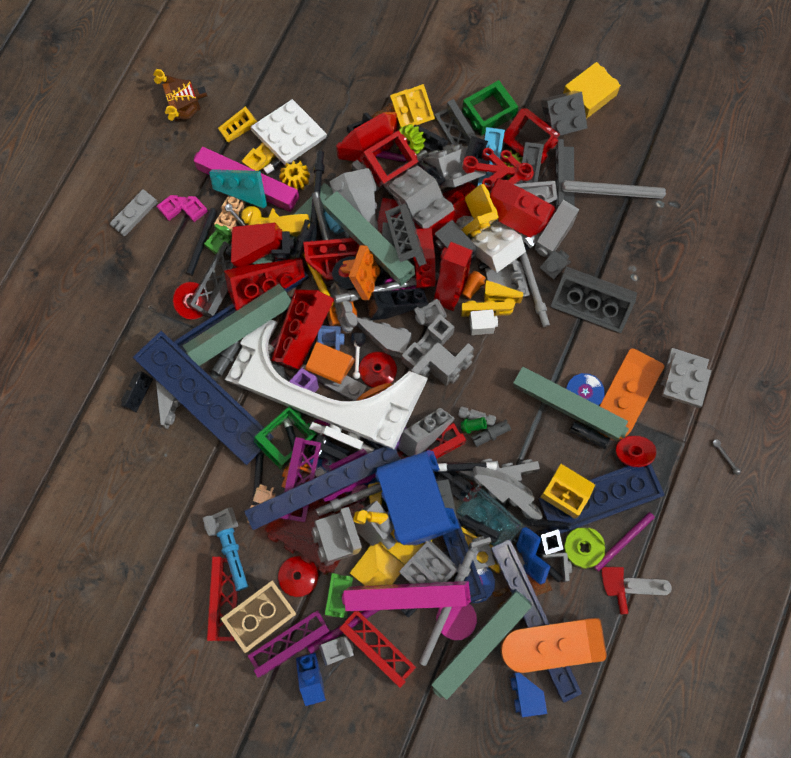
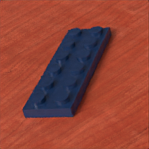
M650 463L643 467L627 466L589 480L595 484V487L582 512L575 519L542 498H539L538 501L546 520L571 523L568 530L559 529V533L563 534L665 495Z

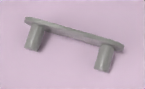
M624 579L625 593L668 595L672 590V586L667 580Z

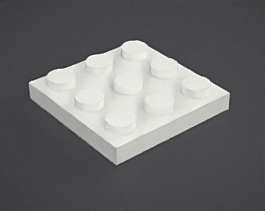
M293 99L251 126V131L284 165L286 163L289 164L327 137V134Z

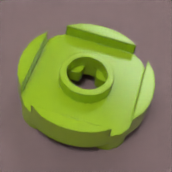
M576 528L567 536L564 551L567 553L568 560L574 566L581 569L592 568L603 559L605 542L600 533L594 529ZM579 544H589L588 550L590 552H581Z

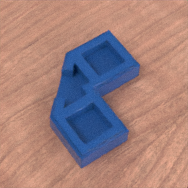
M525 527L521 530L516 546L518 552L522 554L525 563L523 567L526 574L541 585L545 583L551 566L536 555L541 537Z

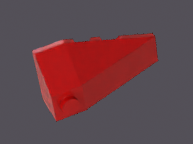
M301 258L241 266L224 271L227 289L236 311L278 284L283 288H288L305 277Z

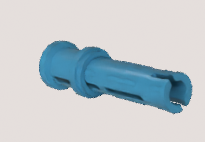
M229 528L218 532L216 535L221 541L223 548L221 552L223 555H226L235 590L241 591L249 586L237 552L239 551V545L236 544L233 535L235 532L234 528Z

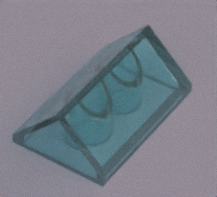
M479 485L456 511L462 517L467 514L479 522L483 521L484 525L499 532L498 540L492 543L494 546L505 540H512L524 527L519 520Z

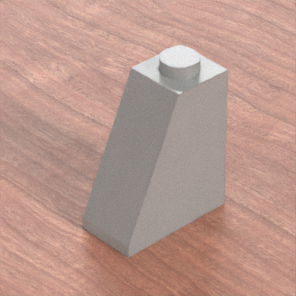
M565 200L561 202L536 243L535 250H537L538 254L543 257H549L558 248L572 228L579 212L578 208Z

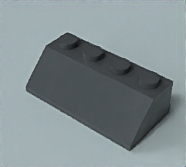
M566 266L550 307L622 333L636 302L637 292Z

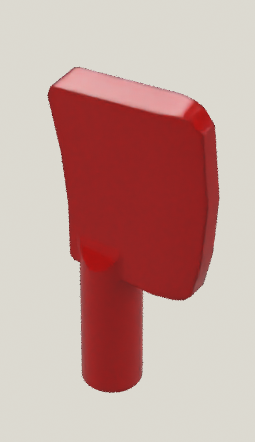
M602 568V580L607 595H617L620 615L629 614L625 597L624 568Z

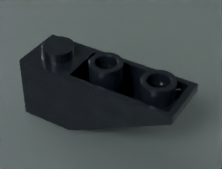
M423 288L372 292L370 299L365 303L370 320L388 319L412 311L416 307L421 308L428 305Z

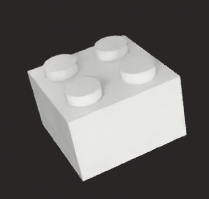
M502 223L490 225L481 234L471 239L477 247L476 257L496 273L526 252L522 236Z

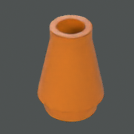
M473 270L472 273H469L461 294L467 299H471L485 284V276Z

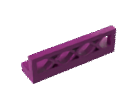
M295 437L284 492L305 483L307 479L310 481L315 478L322 443ZM305 444L316 446L315 454L310 458H307L304 454ZM308 463L311 468V474L303 478L300 474V467ZM309 504L302 507V517L292 516L289 513L280 518L306 522Z
M318 610L248 655L258 678L331 632ZM317 616L322 626L315 631L308 630L309 621ZM306 623L305 629L299 628ZM296 629L304 631L303 638L300 641H290L293 631ZM288 635V639H287V640L282 639V638H284L285 636ZM276 642H287L283 652L280 654L273 652ZM271 646L270 651H265V649ZM261 652L269 654L267 662L259 666L254 656Z

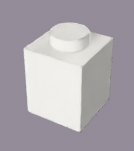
M493 310L470 312L471 335L494 334L495 327H498V318L494 316Z

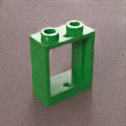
M498 80L464 99L462 113L466 118H469L473 129L482 136L486 133V127L497 128L516 117L519 106ZM493 95L503 108V111L483 121L473 106Z
M290 406L254 437V443L280 470L291 461L293 450L284 457L266 438L288 418L306 437L305 440L313 441L316 436L315 431L309 429L311 424H306L301 419L302 415Z

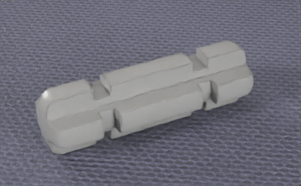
M463 406L460 407L458 413L460 418H468L469 420L485 417L487 426L492 427L495 425L496 416L490 414L487 416L486 413L473 409L470 411Z

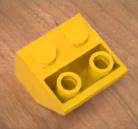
M560 464L540 498L575 519L580 515L589 500L595 484Z

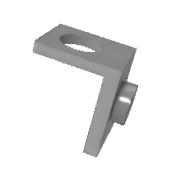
M484 536L473 539L469 549L476 552L473 558L476 569L495 565L489 546L491 538L484 539ZM479 552L487 553L488 561L486 563L478 562L477 554Z
M567 553L540 555L542 559L560 558L562 582L570 581L569 573H572L571 561H568Z

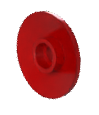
M195 282L181 284L173 294L174 309L185 319H198L203 316L202 313L190 307L186 302L187 298L192 299L199 286ZM198 297L195 304L203 308L206 303L205 297Z
M372 352L366 355L360 363V378L371 388L392 383L397 373L396 363L390 355L384 352ZM379 365L381 370L376 371L374 367Z
M628 436L617 444L616 455L621 462L628 466L643 467L654 461L656 447L645 437Z
M291 557L280 567L278 573L279 585L290 596H306L317 585L318 570L315 564L306 557ZM296 572L301 573V578L299 580L294 579V574Z

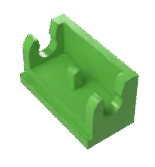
M332 573L325 615L347 619L348 611H345V605L342 603V594L345 589L352 587L353 577Z

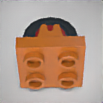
M360 245L356 257L350 256L341 259L332 270L334 282L344 289L355 287L362 300L370 299L371 293L375 288L376 279L380 275V268L368 246Z

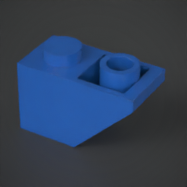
M316 653L296 658L299 689L305 706L326 701Z
M514 672V677L510 678L512 691L516 690L517 699H514L516 713L519 712L521 717L547 714L544 691L519 672Z

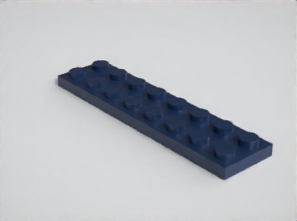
M160 331L133 356V359L246 466L262 451L254 443V437L264 427L164 332ZM269 434L266 438L271 441L274 436Z

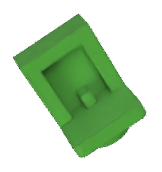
M216 223L214 225L215 232L204 243L215 254H217L223 242L231 244L232 239L231 230L225 225L220 226Z

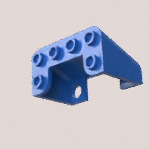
M428 450L377 467V472L375 473L376 479L382 488V498L389 510L388 517L395 529V539L403 545H419L460 528L454 510L452 508H445L433 471L437 472L440 469L434 451Z

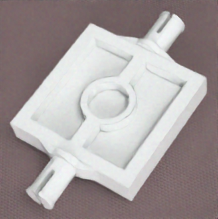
M312 422L309 428L320 433V435L324 434L358 449V451L364 449L368 454L374 450V448L363 444L359 440L360 436L348 432L346 435L341 432L342 428L330 424L328 427Z

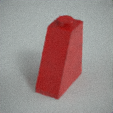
M275 222L232 227L231 263L236 267L247 266L270 254L271 250L281 248L283 230Z

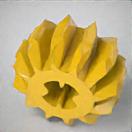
M293 160L291 165L286 163V168H281L279 178L282 183L297 190L298 188L304 190V185H309L310 173L308 172V167L306 165L303 166L301 161L295 164Z

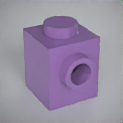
M303 368L289 381L312 392H316L319 388L317 377Z

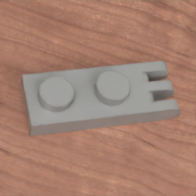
M143 189L111 221L110 225L113 228L115 227L123 236H126L158 203L157 200Z

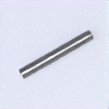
M314 192L312 197L322 239L330 240L319 192Z

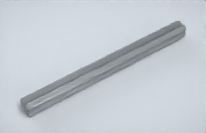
M568 180L562 183V191L661 199L666 195V189L661 187Z

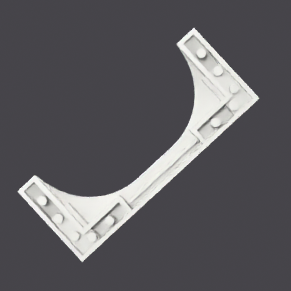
M270 320L243 337L240 343L243 347L225 379L228 383L287 407L290 406L299 412L338 426L393 450L428 380L427 377L409 371L392 386L373 397L350 402L333 400L294 385L276 372L269 357L268 341L278 324L277 321Z

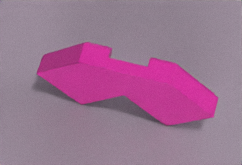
M170 195L156 206L168 221L181 211H184L193 222L208 212L207 208L196 196L178 197L177 195Z

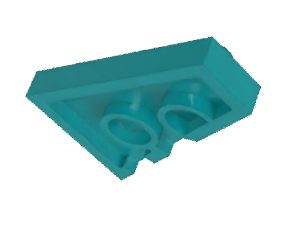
M212 169L209 172L214 190L261 208L267 206L260 171Z

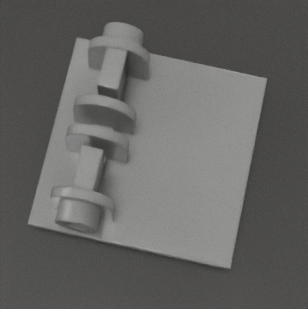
M515 259L498 273L491 268H485L488 281L523 292V297L530 296L521 261Z

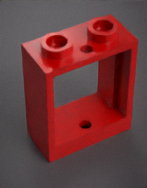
M523 108L504 133L503 141L523 156L525 147L515 138L527 120L530 119L550 135V138L543 147L542 164L547 159V153L550 148L553 149L559 140L557 138L560 134L529 109Z
M399 130L370 147L359 156L365 167L371 170L374 181L379 188L419 162L416 153L410 149L406 137ZM394 140L408 163L387 176L373 153Z
M432 228L416 229L426 259V264L419 266L414 257L417 288L434 287L435 252Z

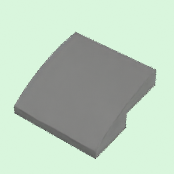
M429 540L399 572L411 584L447 582L457 571L458 567Z

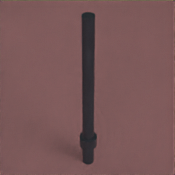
M317 151L316 163L313 169L315 173L313 193L319 192V195L321 192L322 174H324L325 169L323 151ZM312 198L310 224L314 222L316 226L310 239L311 241H316L318 218Z

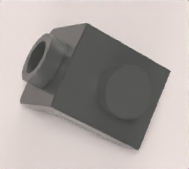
M554 250L540 268L551 278L556 279L563 269L571 263L568 259L570 256L563 250H560V252Z

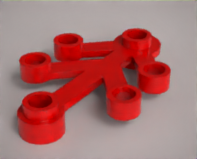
M491 148L483 150L482 158L486 161H491L494 165L478 163V160L473 156L465 157L462 168L466 173H473L475 170L495 173L482 181V184L486 186L488 191L492 189L497 178L502 179L507 174L514 176L504 181L513 185L520 180L529 181L534 175L533 167L530 164H520L508 150L501 152L500 159ZM509 162L513 167H508L505 163Z

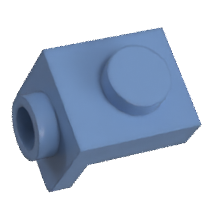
M321 326L318 332V342L326 346H336V350L340 351V346L344 345L345 338L344 334L341 333V326Z

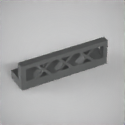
M454 99L447 102V109L434 114L437 123L450 144L457 145L460 142L468 146L471 136L477 137ZM448 114L451 118V122H443L441 120V117ZM451 128L459 131V137L451 136Z
M558 139L559 141L555 148L556 209H558L563 200L575 206L574 192L562 191L563 181H574V147H564V139Z
M405 203L385 211L399 261L403 262L415 257L419 266L426 264L415 224L407 204ZM398 213H401L397 218L391 217ZM399 224L403 225L400 230L396 229ZM402 236L407 237L404 242L399 241ZM405 248L412 249L411 251L402 254Z
M227 242L222 243L188 304L206 317L215 315L228 291L224 271L237 268L231 263V258L230 260H224L223 252L230 245ZM218 264H222L223 273L220 276H216L214 270ZM209 280H213L214 289L207 292L206 283ZM200 296L205 297L206 303L203 308L195 304Z

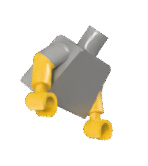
M378 501L355 512L353 521L356 531L370 545L373 546L381 542L389 550L396 544L397 541L390 534L394 530L393 523Z

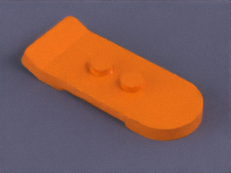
M634 348L628 351L600 404V407L628 421L626 427L629 430L625 437L632 431L664 369L663 363ZM598 432L599 434H601V435H603V436H605V437H607V438H610V437H608V436H606V435H604V434Z
M588 618L512 630L504 637L501 643L502 659L509 668L520 673L602 662L606 660L607 654L601 620L599 618Z

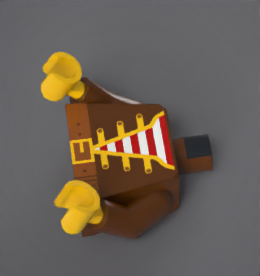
M160 69L155 70L153 74L155 76L154 82L160 84L163 81L164 83L162 85L169 103L165 110V114H169L168 119L170 121L174 119L175 121L191 119L201 109L198 99L207 97L205 87L194 89L191 80L174 78L165 75Z

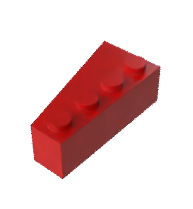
M450 242L448 248L444 247L440 257L442 258L440 262L441 268L434 300L438 299L442 307L454 312L469 275L473 250Z
M295 290L271 361L290 369L300 370L332 306L334 298L318 290Z

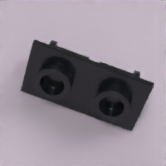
M418 125L419 132H424L422 137L426 139L423 143L424 148L430 151H442L449 141Z
M137 371L129 384V387L132 389L131 391L126 390L120 401L122 402L120 406L126 409L129 408L137 413L153 378L142 371Z
M437 471L434 473L436 481L449 479L452 494L461 501L464 500L474 487V485L455 471Z

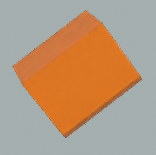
M316 342L305 370L341 384L355 363V359L348 354Z

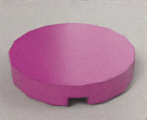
M468 604L463 607H452L441 633L446 638L452 640H463L469 637L477 624V616L473 606ZM440 607V608L438 609V612H437V615H436V622H437V620H438V617H439V615H440L441 610H442L443 607Z

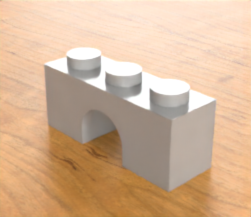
M439 315L427 328L423 338L418 343L414 342L402 354V363L412 370L437 342L442 346L453 335L454 326Z

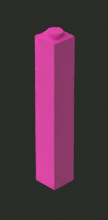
M203 146L194 156L197 170L210 175L209 172L212 169L255 171ZM261 173L266 201L288 212H292L299 200L298 190Z
M469 581L352 586L345 589L342 594V603L345 605V611L463 607L471 602Z

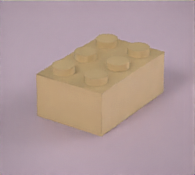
M272 580L222 617L221 620L244 653H246L294 617L296 612Z

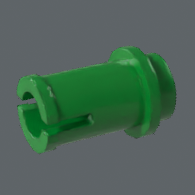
M485 417L472 420L467 418L461 422V430L467 434H470L471 431L487 428Z

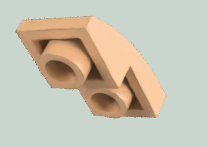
M228 195L222 205V212L214 225L216 223L220 226L225 225L232 232V227H236L238 220L225 210V206L231 204L232 210L240 217L246 202Z

